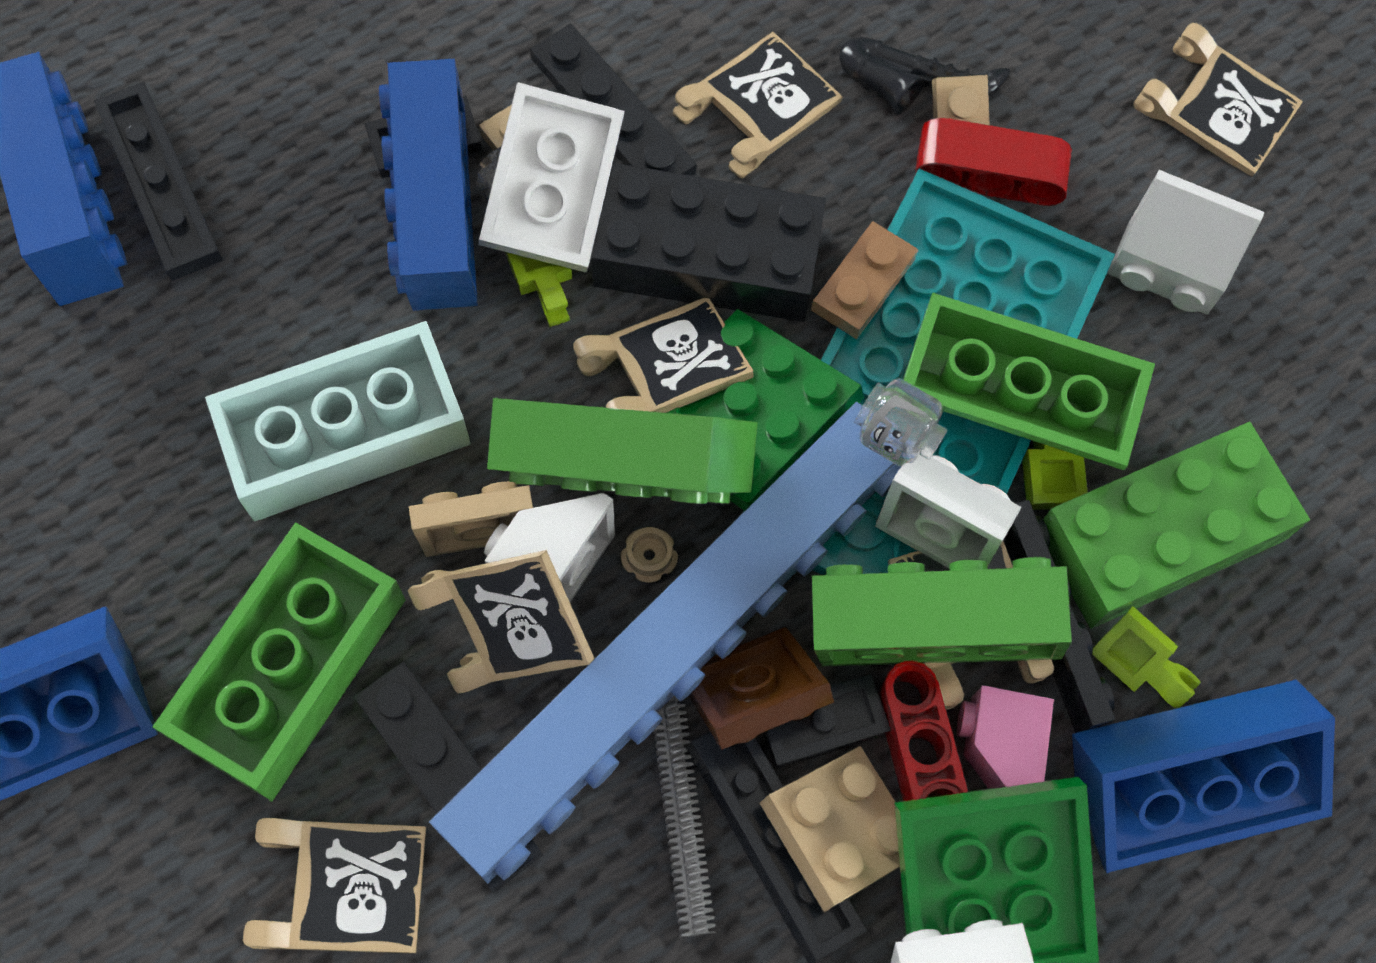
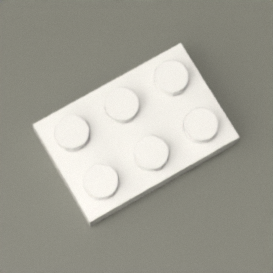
M517 82L478 245L586 272L625 111Z

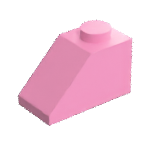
M982 685L972 696L971 702H962L957 722V736L966 738L964 756L988 789L1045 781L1054 699Z

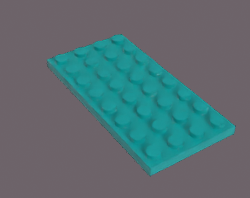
M919 168L888 228V231L919 249L914 262L857 339L837 327L821 361L862 386L864 399L859 404L874 415L894 395H899L909 358L932 293L1077 339L1115 254ZM907 399L904 400L924 411L927 415L900 407L892 408L885 415V418L892 424L890 431L898 430L901 432L899 439L905 435L907 425L912 429L908 440L904 442L909 448L900 467L918 449L929 456H940L947 459L958 469L959 473L979 484L995 486L1006 495L1031 442L1030 439ZM875 492L862 505L867 512L861 521L844 537L836 531L823 545L828 552L813 571L826 575V568L829 566L859 565L863 567V574L888 573L889 559L916 552L917 550L875 527L887 496L881 497Z

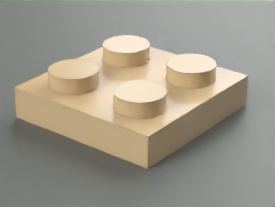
M508 481L487 485L482 488V494L458 498V494L455 492H440L424 497L422 499L423 504L408 506L412 531L426 557L485 547L492 533L500 524L504 523L509 526L518 511L534 508L529 485L517 487L515 482Z
M861 746L769 794L760 802L761 807L824 912L900 868L894 805L896 802Z

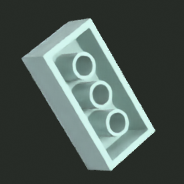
M427 321L205 397L237 497L254 522L471 445L463 415Z

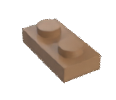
M872 221L815 297L811 311L857 339L914 262L919 249Z

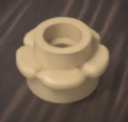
M646 527L632 532L627 537V546L621 552V562L624 569L629 573L633 572L636 574V578L639 581L646 583L657 582L661 579V575L670 574L676 567L678 554L673 550L674 541L672 537L665 531ZM646 551H652L654 552L655 557L651 560H647L644 557V553Z

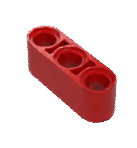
M936 118L927 121L922 127L915 175L920 168L980 195H986L987 191V196L1032 204L1038 203V205L1054 206L1066 199L1072 147L1065 140L1054 136L950 118Z
M904 661L895 665L882 682L878 695L891 729L886 737L903 801L967 793L966 781L939 682L934 672L927 665L918 661ZM897 682L913 684L921 694V704L908 706L901 703L894 693L893 684ZM914 738H922L930 742L936 751V762L932 765H924L917 762L909 751V741Z

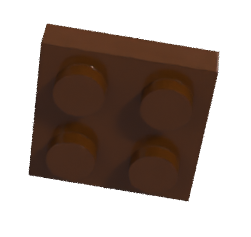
M786 627L736 647L724 659L718 655L713 656L700 669L705 674L704 679L689 695L721 750L734 744L748 742L760 733L791 720L805 718L815 710L834 703L829 682Z

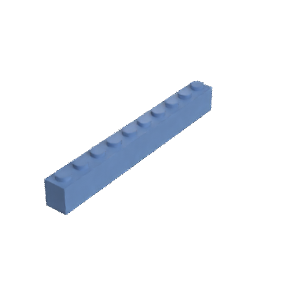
M857 401L429 821L434 829L487 884L496 875L502 880L511 876L530 855V851L525 846L542 829L551 834L571 815L575 806L570 800L587 783L593 789L602 784L620 763L614 756L631 739L637 745L642 743L661 723L663 718L657 712L673 696L681 702L695 690L705 677V674L700 669L715 654L724 659L740 644L747 634L741 627L756 612L762 617H766L775 609L788 592L783 585L797 571L801 575L806 576L820 563L828 552L823 545L836 531L844 537L861 521L867 512L862 505L875 492L881 497L888 494L891 483L901 468L900 466L909 447L901 442L899 438H895L890 430L888 437L885 438V442L881 444L880 448L869 444V448L865 447L862 435L873 415ZM881 422L875 426L871 433L870 441L878 444L873 437L875 430L879 427H885ZM890 446L893 449V452H887L884 449V447ZM896 449L901 451L898 460L892 459L896 454Z

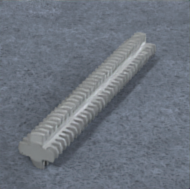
M673 696L657 712L663 719L654 730V734H656L654 739L657 741L655 746L658 748L656 751L657 756H659L657 762L660 763L658 765V770L661 771L659 778H662L660 780V786H663L661 793H664L662 795V801H665L663 808H667L664 810V816H667L665 823H669L666 826V831H670L667 833V839H670L668 846H673L669 849V854H673L670 856V862H674L671 864V869H674L672 877H678L673 880V885H678L674 888V893H679L675 895V901H680L676 903V908L680 909L677 911V916H681L678 919V924H684L679 927V932H686L680 935L681 938L713 934L716 931H708V929L715 927V923H707V921L714 919V916L706 915V913L713 911V908L705 907V905L711 904L712 900L704 899V897L710 896L711 892L703 891V889L709 888L710 884H702V881L709 880V877L701 876L702 873L708 872V869L699 867L707 864V861H699L698 858L705 857L706 854L697 852V850L705 849V846L696 844L697 842L704 841V838H696L695 835L701 834L703 831L694 829V827L701 826L702 823L693 822L694 819L701 818V816L692 814V812L699 811V807H691L692 804L699 803V801L690 799V797L698 795L697 792H689V789L697 788V786L688 784V782L696 779L695 777H687V774L695 772L694 770H687L686 767L694 764L692 762H685V759H689L691 756L684 754V752H687V749L683 747L684 744L691 742L690 740H683L682 737L690 735L689 733L681 732V730L689 727L680 723L688 720L687 718L679 717V715L687 714L686 711H679L678 709L686 705L679 704L677 702L679 700Z

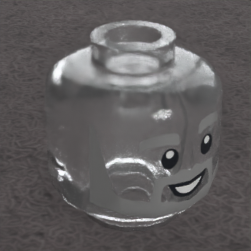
M894 379L886 387L878 382L854 421L855 424L862 427L859 433L861 443L900 467L905 463H913L919 455L930 461L948 431L938 424L943 414L941 402L902 379Z

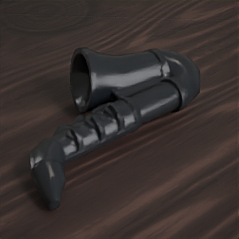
M866 37L849 39L842 46L839 53V60L843 71L850 75L853 80L861 82L862 87L866 90L871 88L878 92L877 96L882 99L885 98L891 105L892 111L897 115L902 114L915 101L923 86L928 87L935 78L976 76L970 74V69L968 68L961 71L954 68L952 63L948 65L939 63L936 57L930 60L922 57V55L918 54L916 56L883 44L881 40ZM1009 68L993 69L985 74L988 75V94L996 91L1006 81L1011 72Z

